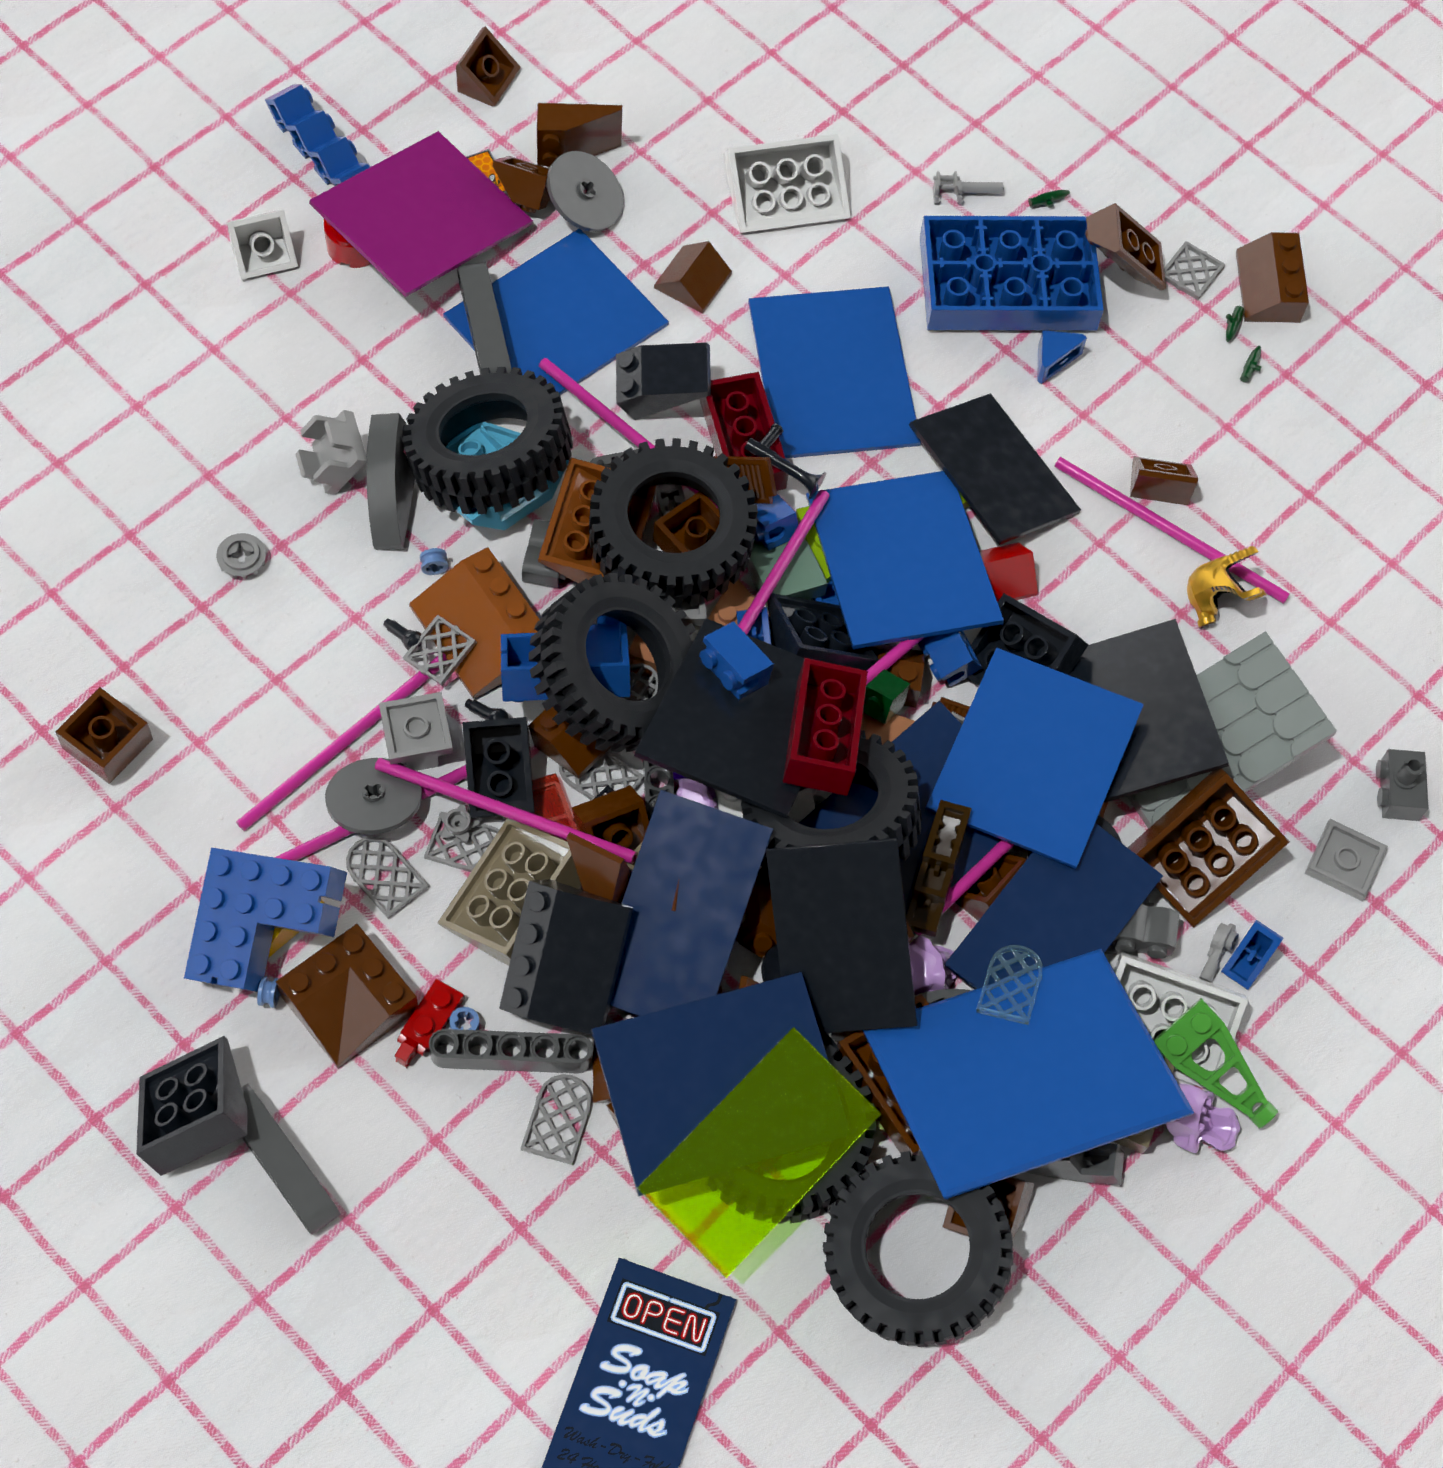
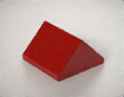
M1016 542L979 551L997 603L1003 593L1015 600L1037 596L1038 589L1034 556L1031 550Z

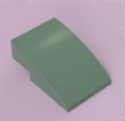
M805 539L772 593L808 600L825 596L827 581ZM754 540L747 569L757 592H759L788 542L768 550L760 541L756 542Z

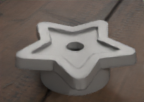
M464 804L450 810L448 813H439V817L445 825L441 833L443 839L457 837L463 843H467L469 831L480 823L478 819L470 818ZM460 822L461 825L457 827L455 823Z

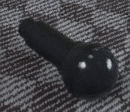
M389 618L383 623V626L390 633L402 641L407 650L416 645L420 640L421 633L419 631L408 630L395 620ZM422 642L418 645L417 651L422 648Z
M467 699L465 702V707L469 711L486 720L509 718L508 713L503 708H490L471 699Z

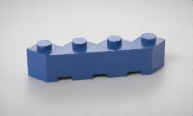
M302 84L291 85L265 99L277 126L283 133L286 131L290 132L293 138V145L305 159L311 157L315 165L314 170L327 185L332 183L336 186L372 167L369 163L358 162L355 156L357 155V150L351 140H347L346 137L336 136L333 130L335 129V124L328 113H325L324 110H314L311 104L313 103L312 95L306 87L303 88Z

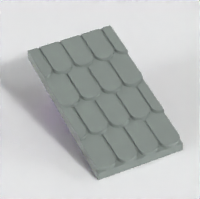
M1266 631L1197 674L1229 762V766L1222 769L1245 793L1324 743L1337 732L1298 675L1292 670L1278 647L1274 645ZM1211 772L1127 796L1147 828H1150Z

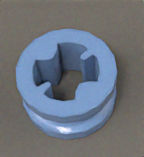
M432 548L423 551L419 555L420 562L422 563L421 570L424 574L438 575L444 573L449 568L446 561L447 553L443 549Z
M267 976L261 978L257 994V1004L259 1006H264L265 1003H268L270 1007L276 1008L280 994L275 981L280 978H275L274 981H270Z
M460 1007L452 1012L449 1021L450 1029H458L459 1019L466 1017V1021L468 1018L472 1019L470 1022L471 1028L467 1030H479V1017L474 1009Z

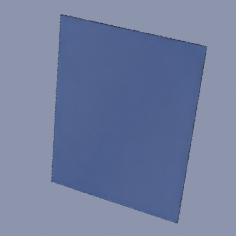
M1102 949L917 1008V1026L863 1030L944 1200L1194 1114L1192 1107Z

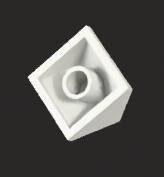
M284 209L227 222L230 243L241 280L298 267Z

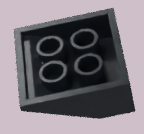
M774 593L769 597L767 606L772 645L803 658L866 671L879 660L871 646L858 649L852 648L839 605Z
M1003 593L998 601V606L1004 620L1003 624L982 627L971 646L982 669L967 677V679L980 685L996 648L1069 675L1089 644L1077 634Z
M225 1036L140 1076L136 1155L160 1176L247 1135V1105L230 1045Z

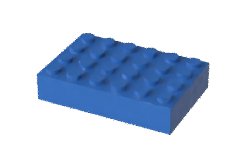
M923 216L919 237L927 330L1097 331L1104 309L1096 246L1088 242L1085 234L1087 230L1086 216Z

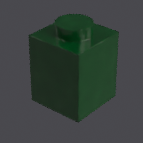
M884 669L866 685L863 713L886 724L903 708L910 683Z

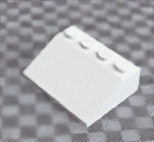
M838 134L728 148L723 154L728 186L740 234L851 218Z
M1120 952L1114 972L1153 1040L1200 998L1221 1018L1232 1038L1235 1039L1248 1002L1246 995ZM1210 1038L1192 1053V1059L1204 1069L1213 1071L1224 1063L1225 1055L1219 1043L1215 1039ZM1174 1067V1078L1205 1088Z

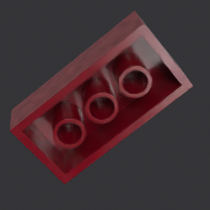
M759 372L711 380V395L701 398L700 404L715 455L719 456L723 453L731 457H757L744 449L746 443L750 438L761 442L771 429L772 424H774ZM778 437L770 449L786 459ZM772 465L776 491L786 489L788 474Z
M804 658L797 682L783 783L848 795L856 770L868 671Z

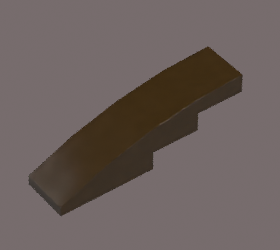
M940 800L906 916L909 926L914 932L936 937L972 810L970 807Z

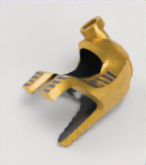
M1249 546L1233 554L1204 563L1197 567L1189 576L1187 595L1199 618L1197 621L1198 627L1216 621L1214 615H1217L1218 598L1223 593H1233L1248 601L1266 596L1265 590L1260 589V587L1246 591L1229 572V568L1232 565L1257 554L1259 551L1255 546Z

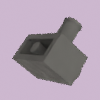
M1388 749L1382 759L1378 760L1376 764V777L1380 778L1381 786L1377 794V804L1382 807V818L1420 821L1429 809L1425 752Z

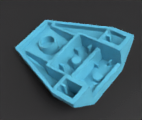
M482 422L459 433L447 444L446 448L462 455H483L504 448L512 443L521 433L488 422ZM558 471L559 479L555 483L547 480L549 489L541 493L537 489L533 491L534 499L527 501L525 497L518 499L520 506L512 508L510 503L503 504L504 511L496 513L494 507H488L487 514H478L476 508L472 509L471 514H462L460 506L456 511L472 525L505 531L550 501L564 472Z

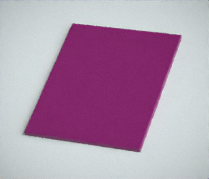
M439 131L309 201V204L405 297L533 224V220L522 209L512 202L503 191Z

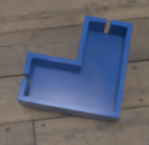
M600 616L597 618V624L591 625L587 634L586 655L588 663L597 680L608 691L618 697H630L627 625L614 618ZM535 633L501 634L503 702L513 701L519 703L535 700L546 701L548 699L546 693L537 695L534 687L541 680L540 678H531L530 669L538 664L537 662L529 661V652L536 648L530 645L531 636Z
M211 847L184 979L258 992L261 978L265 976L274 927L328 937L335 936L340 908L320 902L321 897L342 901L347 872L330 866Z

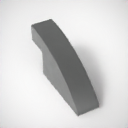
M400 413L371 415L367 446V500L371 537L375 550L403 549L405 544L415 477L409 460L404 453L402 436H404L403 427L407 424Z
M1108 1143L1026 1171V1173L1072 1181L1121 1185L1124 1152L1118 1144Z

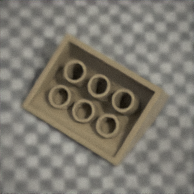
M507 818L437 923L500 962L509 965L529 881L551 879L578 889L581 887L568 842Z

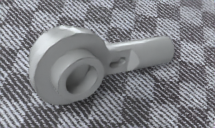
M1221 923L1218 926L1207 954L1209 958L1199 979L1211 983L1219 967L1218 963L1222 955L1227 950L1232 951L1239 937V934L1235 932L1236 926L1234 924L1226 925Z

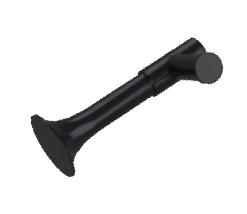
M772 424L771 429L761 442L753 438L748 440L744 448L745 450L757 457H770L773 466L792 476L806 487L809 492V499L816 494L826 476V472L821 475L810 474L770 449L779 435H782L784 432L780 425Z

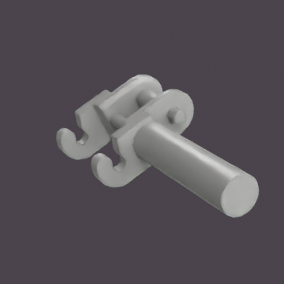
M937 171L936 176H933L934 203L939 202L938 194L940 189L953 190L954 194L957 195L958 204L962 203V193L1003 194V182H962L960 176H957V171H954L953 175H940V172ZM941 181H953V185H941Z

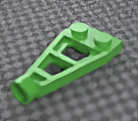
M1202 998L1153 1040L1159 1051L1176 1069L1249 1116V1119L1258 1128L1265 1126L1278 1113L1274 1105L1265 1098L1225 1023ZM1210 1038L1215 1039L1219 1043L1225 1055L1224 1063L1213 1071L1204 1069L1192 1059V1053ZM1231 1067L1237 1068L1247 1083L1246 1088L1238 1095L1232 1094L1219 1083V1078ZM1262 1103L1254 1112L1252 1111L1254 1104Z

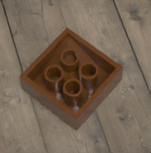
M358 924L352 926L275 981L281 998L338 1069L410 1017L418 1006L417 996Z

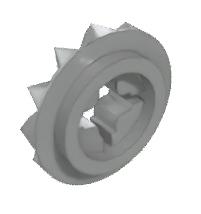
M238 533L224 539L217 549L216 558L221 571L228 573L231 578L241 576L245 579L249 574L254 573L257 575L258 569L265 565V547L257 537L251 534ZM239 548H242L245 556H247L245 557L244 564H241L237 558L240 552Z

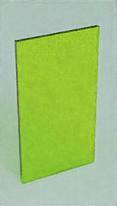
M793 1027L636 1189L724 1278H727L870 1127L881 1113Z

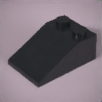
M707 342L641 345L616 354V404L634 420L711 395L710 345Z
M519 717L462 722L468 790L524 811L535 813L528 718ZM469 804L470 818L500 816Z

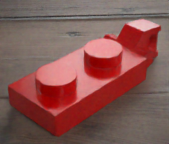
M435 979L400 1032L397 1042L401 1043V1046L394 1055L397 1063L407 1068L417 1053L423 1056L426 1052H430V1037L434 1032L446 1028L452 1012L459 1008L464 1001L463 993Z

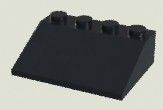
M551 879L529 881L499 1009L529 1020L591 1035V1029L604 1026L633 907Z

